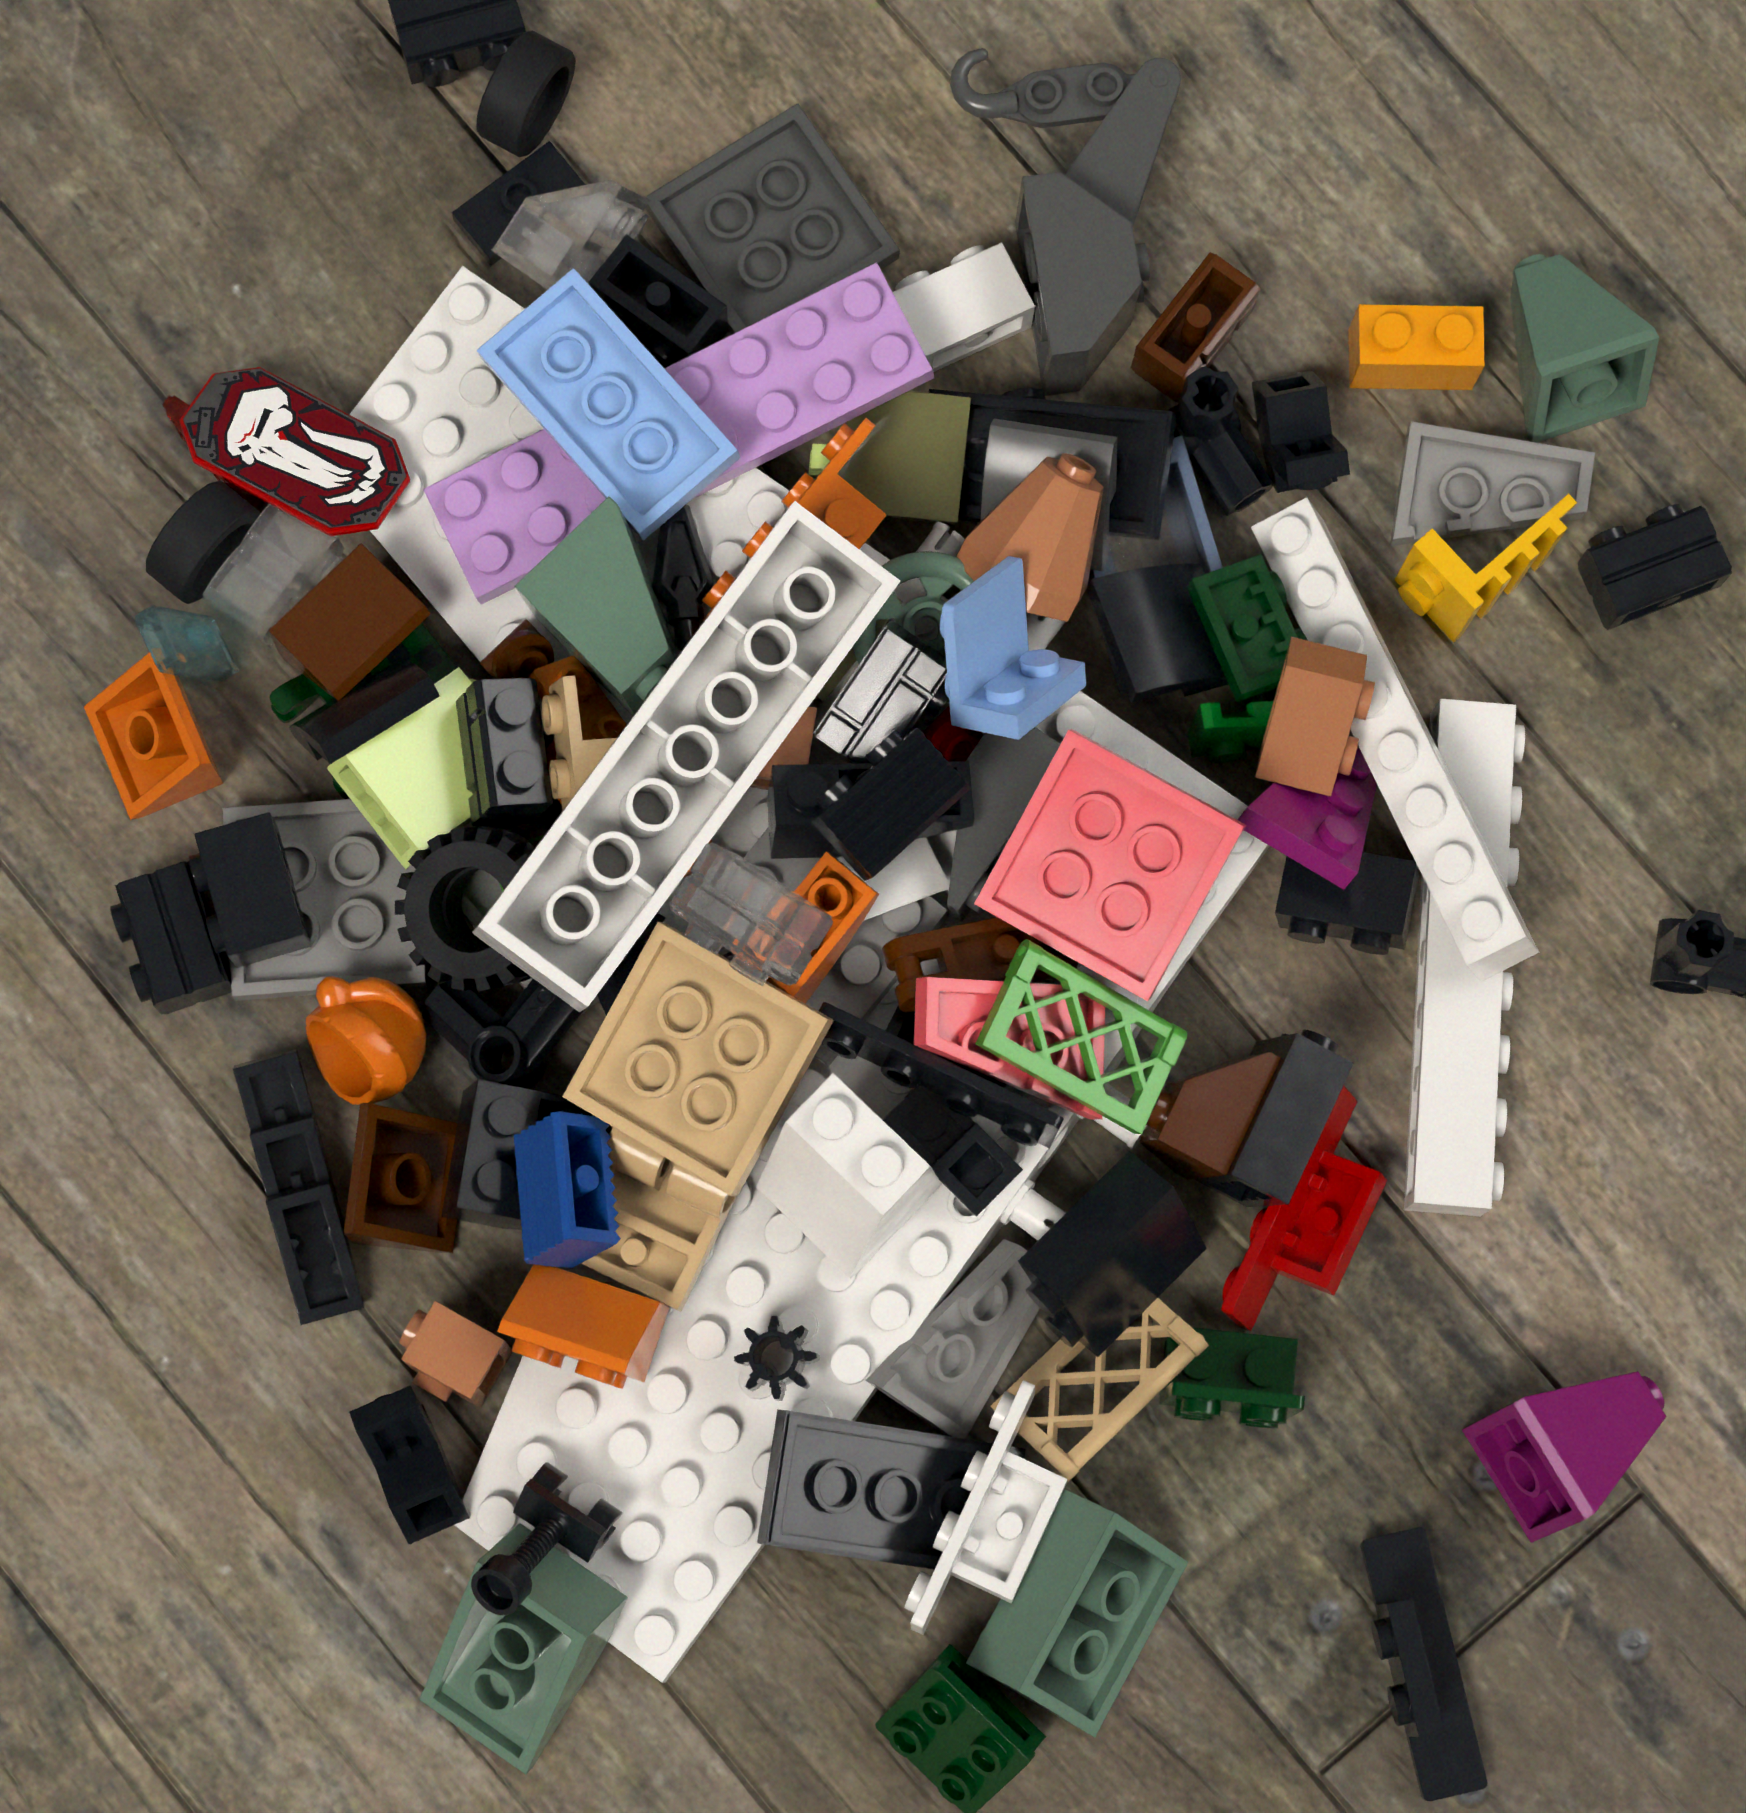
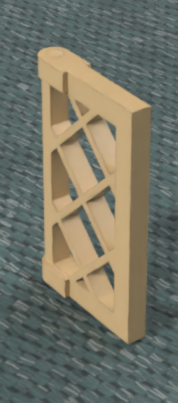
M1159 1298L1142 1313V1326L1128 1327L1116 1339H1141L1140 1369L1105 1371V1350L1099 1357L1096 1356L1095 1371L1061 1373V1370L1085 1346L1078 1341L1071 1348L1060 1339L1006 1390L1016 1396L1023 1380L1035 1385V1395L1043 1387L1050 1386L1048 1417H1028L1025 1415L1017 1435L1054 1470L1055 1474L1066 1478L1067 1483L1168 1383L1209 1346L1201 1333L1196 1332ZM1171 1337L1179 1346L1156 1368H1150L1151 1338ZM1139 1381V1385L1110 1413L1103 1414L1105 1383ZM1094 1384L1093 1414L1058 1416L1060 1386ZM1002 1395L990 1406L994 1412ZM1092 1427V1430L1068 1453H1065L1057 1445L1058 1428Z

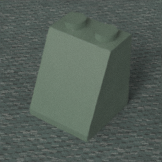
M610 496L515 585V588L536 619L579 660L588 672L632 716H634L678 657L657 595L652 588V581L637 539L618 504Z

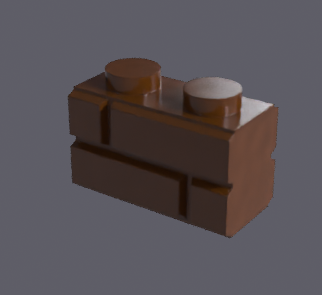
M1210 252L1138 343L1131 369L1164 395L1178 403L1186 377L1204 366L1209 368L1231 340L1234 330L1238 331L1252 313L1260 287L1217 254Z

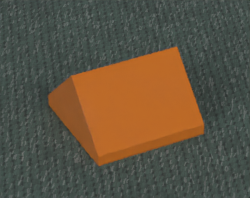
M163 648L151 650L84 706L130 820L142 818L223 784L177 671Z

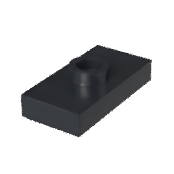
M549 141L454 210L452 216L454 222L489 265L492 266L586 197L588 189L581 178Z

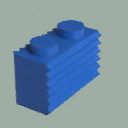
M562 1111L552 1112L551 1116L543 1117L542 1121H536V1125L528 1126V1129L521 1130V1134L514 1135L522 1240L526 1264L571 1269L616 1245L621 1239L615 1232L620 1226L614 1220L618 1214L613 1207L617 1199L611 1194L616 1187L610 1181L614 1177V1173L609 1167L614 1162L608 1156L612 1151L607 1144L611 1136L605 1131L609 1124L595 1116Z

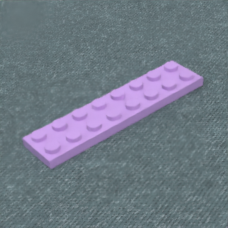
M877 262L664 368L735 446L741 457L694 498L935 378L933 369ZM544 429L423 489L465 577L481 605L514 589L515 585L606 499Z

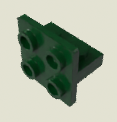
M949 1644L911 1687L883 1714L875 1726L889 1740L894 1750L916 1766L938 1788L941 1795L947 1801L956 1805L963 1813H976L1035 1757L1034 1751L1046 1738V1735L978 1670L966 1664L967 1659Z

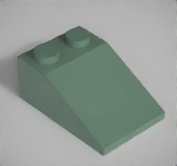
M519 1523L477 1561L419 1700L526 1775L535 1765L608 1643L628 1597L568 1555L553 1547L530 1573L532 1580L531 1593L515 1612L502 1616L486 1610L477 1601L472 1592V1577L491 1556L497 1554L510 1556L532 1532Z

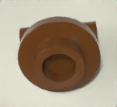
M525 619L479 663L494 679L529 678L535 669L554 662V651L550 642Z

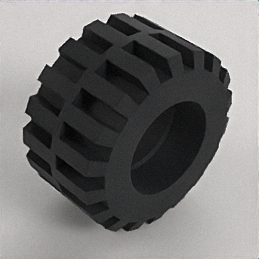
M485 825L454 829L449 834H440L427 841L430 849L417 850L408 862L416 870L415 872L401 873L397 887L406 890L405 899L395 901V915L404 914L406 926L397 930L401 942L412 941L416 947L409 954L416 966L429 963L432 965L427 976L438 983L452 980L451 988L463 991L475 988L478 991L489 990L531 979L527 973L476 937L467 926L462 912L464 888L471 876L479 869L491 874L501 884L503 889L506 888L541 841H529L531 832L521 828L506 829L505 825Z

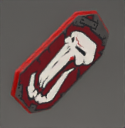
M261 367L212 374L179 420L193 463L329 536L379 529L410 483V477L396 439Z

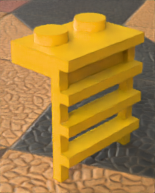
M1568 493L1477 574L1469 568L1432 528L1412 546L1394 579L1400 585L1398 588L1400 597L1417 615L1424 616L1427 614L1454 643L1464 634L1475 615L1480 619L1483 618L1492 609L1503 591L1509 595L1517 588L1530 567L1535 572L1545 563L1567 530V527L1560 519L1577 504L1576 500Z

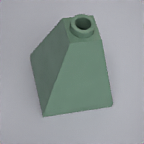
M1536 254L1520 261L1513 270L1510 301L1525 428L1529 441L1538 443L1646 407L1659 342V336L1655 328L1561 254L1549 258L1543 254Z

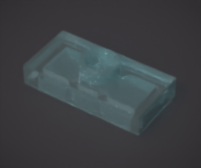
M151 605L134 616L136 619L135 623L159 672L223 682L239 672L213 616Z

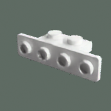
M1022 1381L1016 1396L1007 1391L1003 1393L989 1424L990 1428L999 1432L988 1455L980 1451L975 1453L961 1484L962 1488L971 1491L960 1515L951 1511L947 1513L934 1541L933 1548L943 1552L932 1576L922 1571L919 1573L904 1608L914 1613L910 1622L911 1630L924 1635L951 1575L1012 1604L1067 1484L1066 1478L1009 1452L1035 1395V1385L1027 1381Z

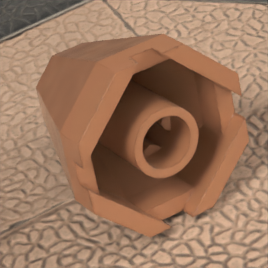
M1062 453L1060 459L1047 456L965 538L956 556L963 562L965 572L975 581L1006 557L1021 558L1023 560L1026 612L1068 622L1088 585L1104 488L1094 478L1096 469L1083 459L1068 453Z

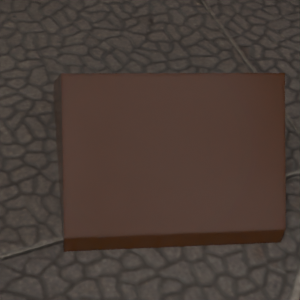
M360 543L268 631L279 654L287 663L339 701L415 630L431 612Z
M360 1103L344 1234L353 1244L453 1253L457 1220L441 1216L457 1123L372 1103Z

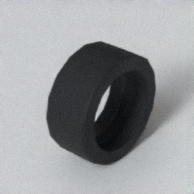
M533 30L523 32L502 56L482 96L476 123V130L479 135L518 157L529 155L549 132L570 90L576 63L573 52Z
M221 480L207 484L194 493L164 525L153 542L146 558V572L186 604L202 599L213 591L245 556L260 529L261 512Z

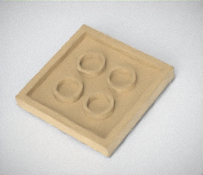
M657 922L562 1097L729 1196H738L834 1020L670 925Z

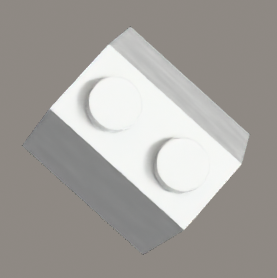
M832 1073L785 1122L756 1188L851 1279L942 1183L931 1166L847 1085Z

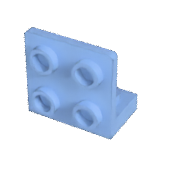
M1006 557L944 603L940 618V632L945 642L947 673L944 686L945 693L949 698L952 726L1019 740L1086 686L1085 662L1061 658L1056 652L1051 650L1038 649L1029 651L1023 560L1021 558Z

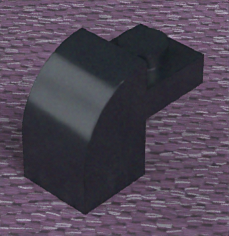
M1312 370L1252 382L1260 443L1268 475L1273 481V487L1277 493L1296 489H1320L1330 485L1332 482H1337V477L1350 475L1347 449L1332 434L1327 386Z
M411 1385L394 1393L380 1396L374 1401L349 1412L356 1433L377 1471L388 1506L408 1544H412L470 1518L437 1433L424 1405L420 1404Z

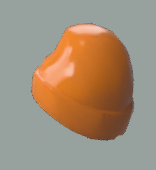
M335 976L325 977L317 984L316 998L319 1006L306 1017L305 1021L309 1047L322 1077L339 1097L352 1105H360V1103L375 1104L388 1100L402 1092L405 1085L418 1072L426 1052L427 1034L423 1015L414 999L399 985L383 978L372 976L349 983L343 978Z

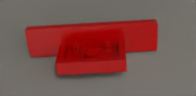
M1344 1085L1289 1204L1268 1206L1256 1215L1250 1230L1249 1238L1251 1244L1241 1265L1235 1267L1225 1281L1222 1292L1224 1302L1221 1310L1240 1328L1252 1331L1278 1274L1334 1296L1386 1185L1387 1179L1380 1171L1334 1155L1335 1149L1358 1102Z

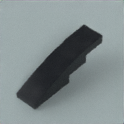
M297 1048L234 1065L233 1072L250 1128V1140L267 1196L266 1205L300 1324L304 1325L364 1308L365 1305L349 1240L344 1234L345 1225Z

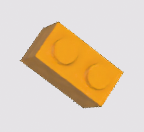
M1359 304L1348 329L1349 388L1472 390L1485 366L1483 306Z

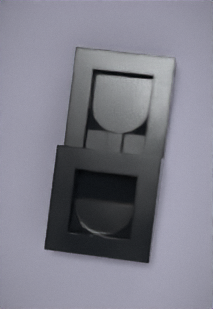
M917 1085L882 1120L931 1166L939 1180L977 1217L1023 1169L970 1117L950 1110L941 1102V1096Z

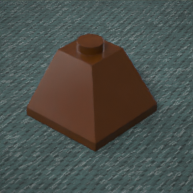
M1271 1052L1232 1059L1166 1084L1164 1090H1161L1146 1124L1147 1128H1145L1139 1142L1176 1174L1188 1180L1227 1175L1281 1057Z

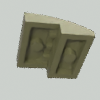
M907 391L845 422L853 430L865 418L869 419L876 426L837 474L887 514L882 521L889 522L892 518L934 524L939 521L946 525L955 526L958 522L971 398ZM843 424L837 426L836 432L841 428Z

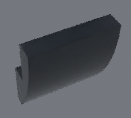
M1183 563L1151 566L1091 579L1087 592L1131 703L1182 689L1186 697L1229 685L1187 589V585L1192 578L1205 574L1201 564Z
M399 658L358 683L339 701L335 698L290 725L289 728L296 740L317 761L323 757L329 764H332L435 700L440 695L431 677L413 662Z

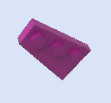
M1357 747L1350 775L1337 774L1331 796L1274 782L1245 809L1237 820L1246 825L1244 831L1344 890L1359 871L1377 783L1360 748Z

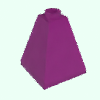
M1639 1371L1522 1397L1462 1429L1532 1543L1595 1514L1667 1416L1662 1410L1665 1403L1660 1389L1650 1378L1641 1376Z

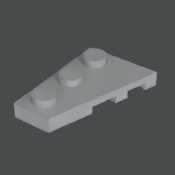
M1411 421L1406 433L1390 546L1416 543L1432 528L1442 539L1532 526L1568 493L1576 500L1577 504L1560 520L1563 522L1582 519L1588 508L1595 453Z

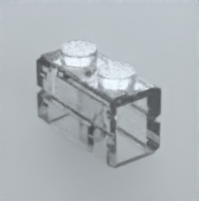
M714 842L706 844L690 870L692 876L684 879L669 904L671 907L670 911L689 923L683 935L718 955L722 947H725L735 954L729 966L761 986H764L769 977L789 986L796 984L812 959L811 951L818 949L832 926V916L740 855Z

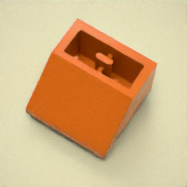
M533 1264L505 1312L497 1332L515 1339L512 1352L561 1368L566 1356L578 1360L575 1373L623 1389L627 1377L645 1382L670 1307L662 1302L557 1267Z

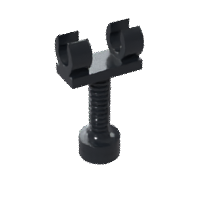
M546 1462L534 1477L525 1484L513 1510L514 1514L534 1526V1530L510 1556L504 1554L491 1556L479 1568L471 1580V1588L475 1598L486 1610L502 1616L512 1614L531 1593L532 1580L530 1573L557 1543L588 1563L594 1557L596 1551L601 1549L616 1529L613 1524L623 1512L604 1499H600L588 1515H585L558 1497L562 1491L557 1488L568 1478V1475Z

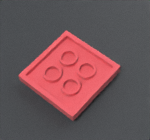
M1069 729L974 904L1144 1000L1149 1001L1246 825L1081 733Z

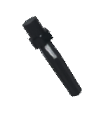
M689 505L682 507L659 528L652 581L654 592L667 606V622L674 627L675 647L681 651L698 630L699 624L703 623L704 609L702 599L714 586Z

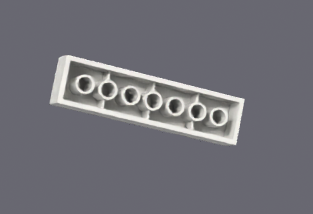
M794 501L472 933L578 1012L586 1009L895 590L900 580Z

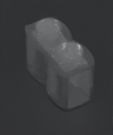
M268 504L250 527L240 546L233 551L216 572L202 596L209 607L268 648H271L274 642L268 630L343 560L340 556L344 547L338 536H329L279 508Z

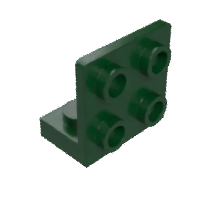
M1260 554L1192 578L1187 585L1188 592L1236 702L1263 692L1267 701H1274L1291 637L1307 640L1301 629L1293 628L1285 610L1287 597L1280 577L1275 571H1268Z
M1192 1327L1196 1332L1204 1336L1209 1346L1160 1391L1159 1401L1160 1405L1175 1406V1418L1213 1421V1417H1220V1413L1223 1411L1240 1413V1425L1258 1428H1278V1424H1286L1288 1418L1304 1410L1305 1396L1293 1395L1298 1339ZM1165 1337L1163 1360L1179 1346L1171 1337Z

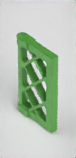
M1028 939L1024 940L1016 950L1005 974L1006 978L975 1044L1134 1134H1142L1172 1066H1175L1185 1044L1187 1031L1052 955ZM1038 968L1059 980L1062 991L1034 1000L1030 982L1036 969ZM1082 993L1113 1011L1115 1021L1087 1030L1077 994ZM1065 999L1075 1035L1047 1045L1037 1009ZM1024 1013L1035 1046L1033 1051L1005 1037L1014 1017ZM1133 1023L1158 1037L1151 1056L1143 1060L1139 1058L1130 1024ZM1118 1029L1128 1065L1100 1075L1090 1039ZM1078 1044L1088 1080L1083 1081L1053 1064L1050 1054ZM1131 1074L1135 1091L1128 1106L1106 1094L1103 1084Z

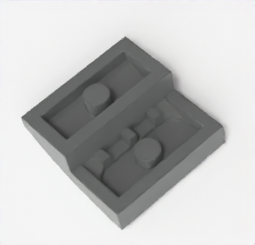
M993 419L990 425L986 451L981 520L1047 456L1060 459L1062 453H1068L1079 457L1096 469L1094 478L1104 487L1090 567L1091 570L1103 571L1109 558L1110 503L1116 492L1117 437Z

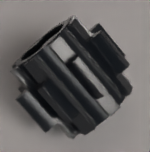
M771 1316L768 1332L761 1335L750 1328H746L744 1333L748 1340L752 1342L749 1353L743 1352V1354L734 1356V1362L750 1366L753 1370L745 1387L750 1391H755L769 1382L773 1398L777 1401H783L785 1391H787L786 1385L792 1382L808 1389L810 1384L806 1377L802 1375L805 1364L815 1363L820 1360V1355L811 1351H804L801 1347L809 1330L801 1325L793 1331L790 1330L786 1335L781 1319L778 1316ZM776 1341H780L783 1349L793 1353V1362L790 1368L779 1376H775L773 1369L761 1363L762 1353L765 1348Z

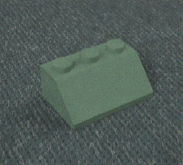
M1064 1489L1012 1604L1000 1599L966 1664L1076 1728L1096 1737L1188 1562L1115 1512Z

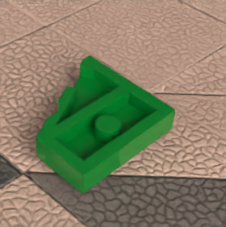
M1273 701L1251 702L1246 705L1247 711L1221 714L1219 702L1200 704L1187 733L1191 757L1208 755L1209 762L1226 763L1246 757V750L1261 748Z

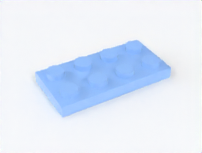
M574 268L477 349L481 359L605 498L610 496L618 504L627 523L643 541L741 458L735 446Z

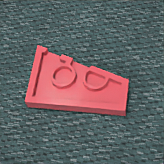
M937 977L916 978L915 1046L1087 1119H1102V1115L975 1044L1004 981ZM1030 983L1034 1000L1062 991V986L1058 984ZM1082 993L1077 994L1087 1030L1105 1025V1007ZM1065 999L1037 1009L1047 1045L1075 1035ZM1025 1013L1014 1017L1005 1037L1030 1051L1035 1050ZM1105 1034L1090 1039L1100 1075L1104 1074ZM1078 1044L1050 1054L1053 1064L1083 1081L1088 1080Z

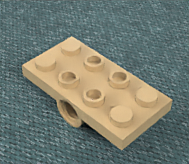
M613 1127L609 1134L611 1138L607 1144L612 1149L608 1156L614 1162L609 1167L614 1173V1177L610 1181L616 1187L611 1193L617 1199L613 1205L618 1212L614 1220L620 1225L615 1232L621 1239L616 1245L580 1264L681 1312L737 1196H729Z

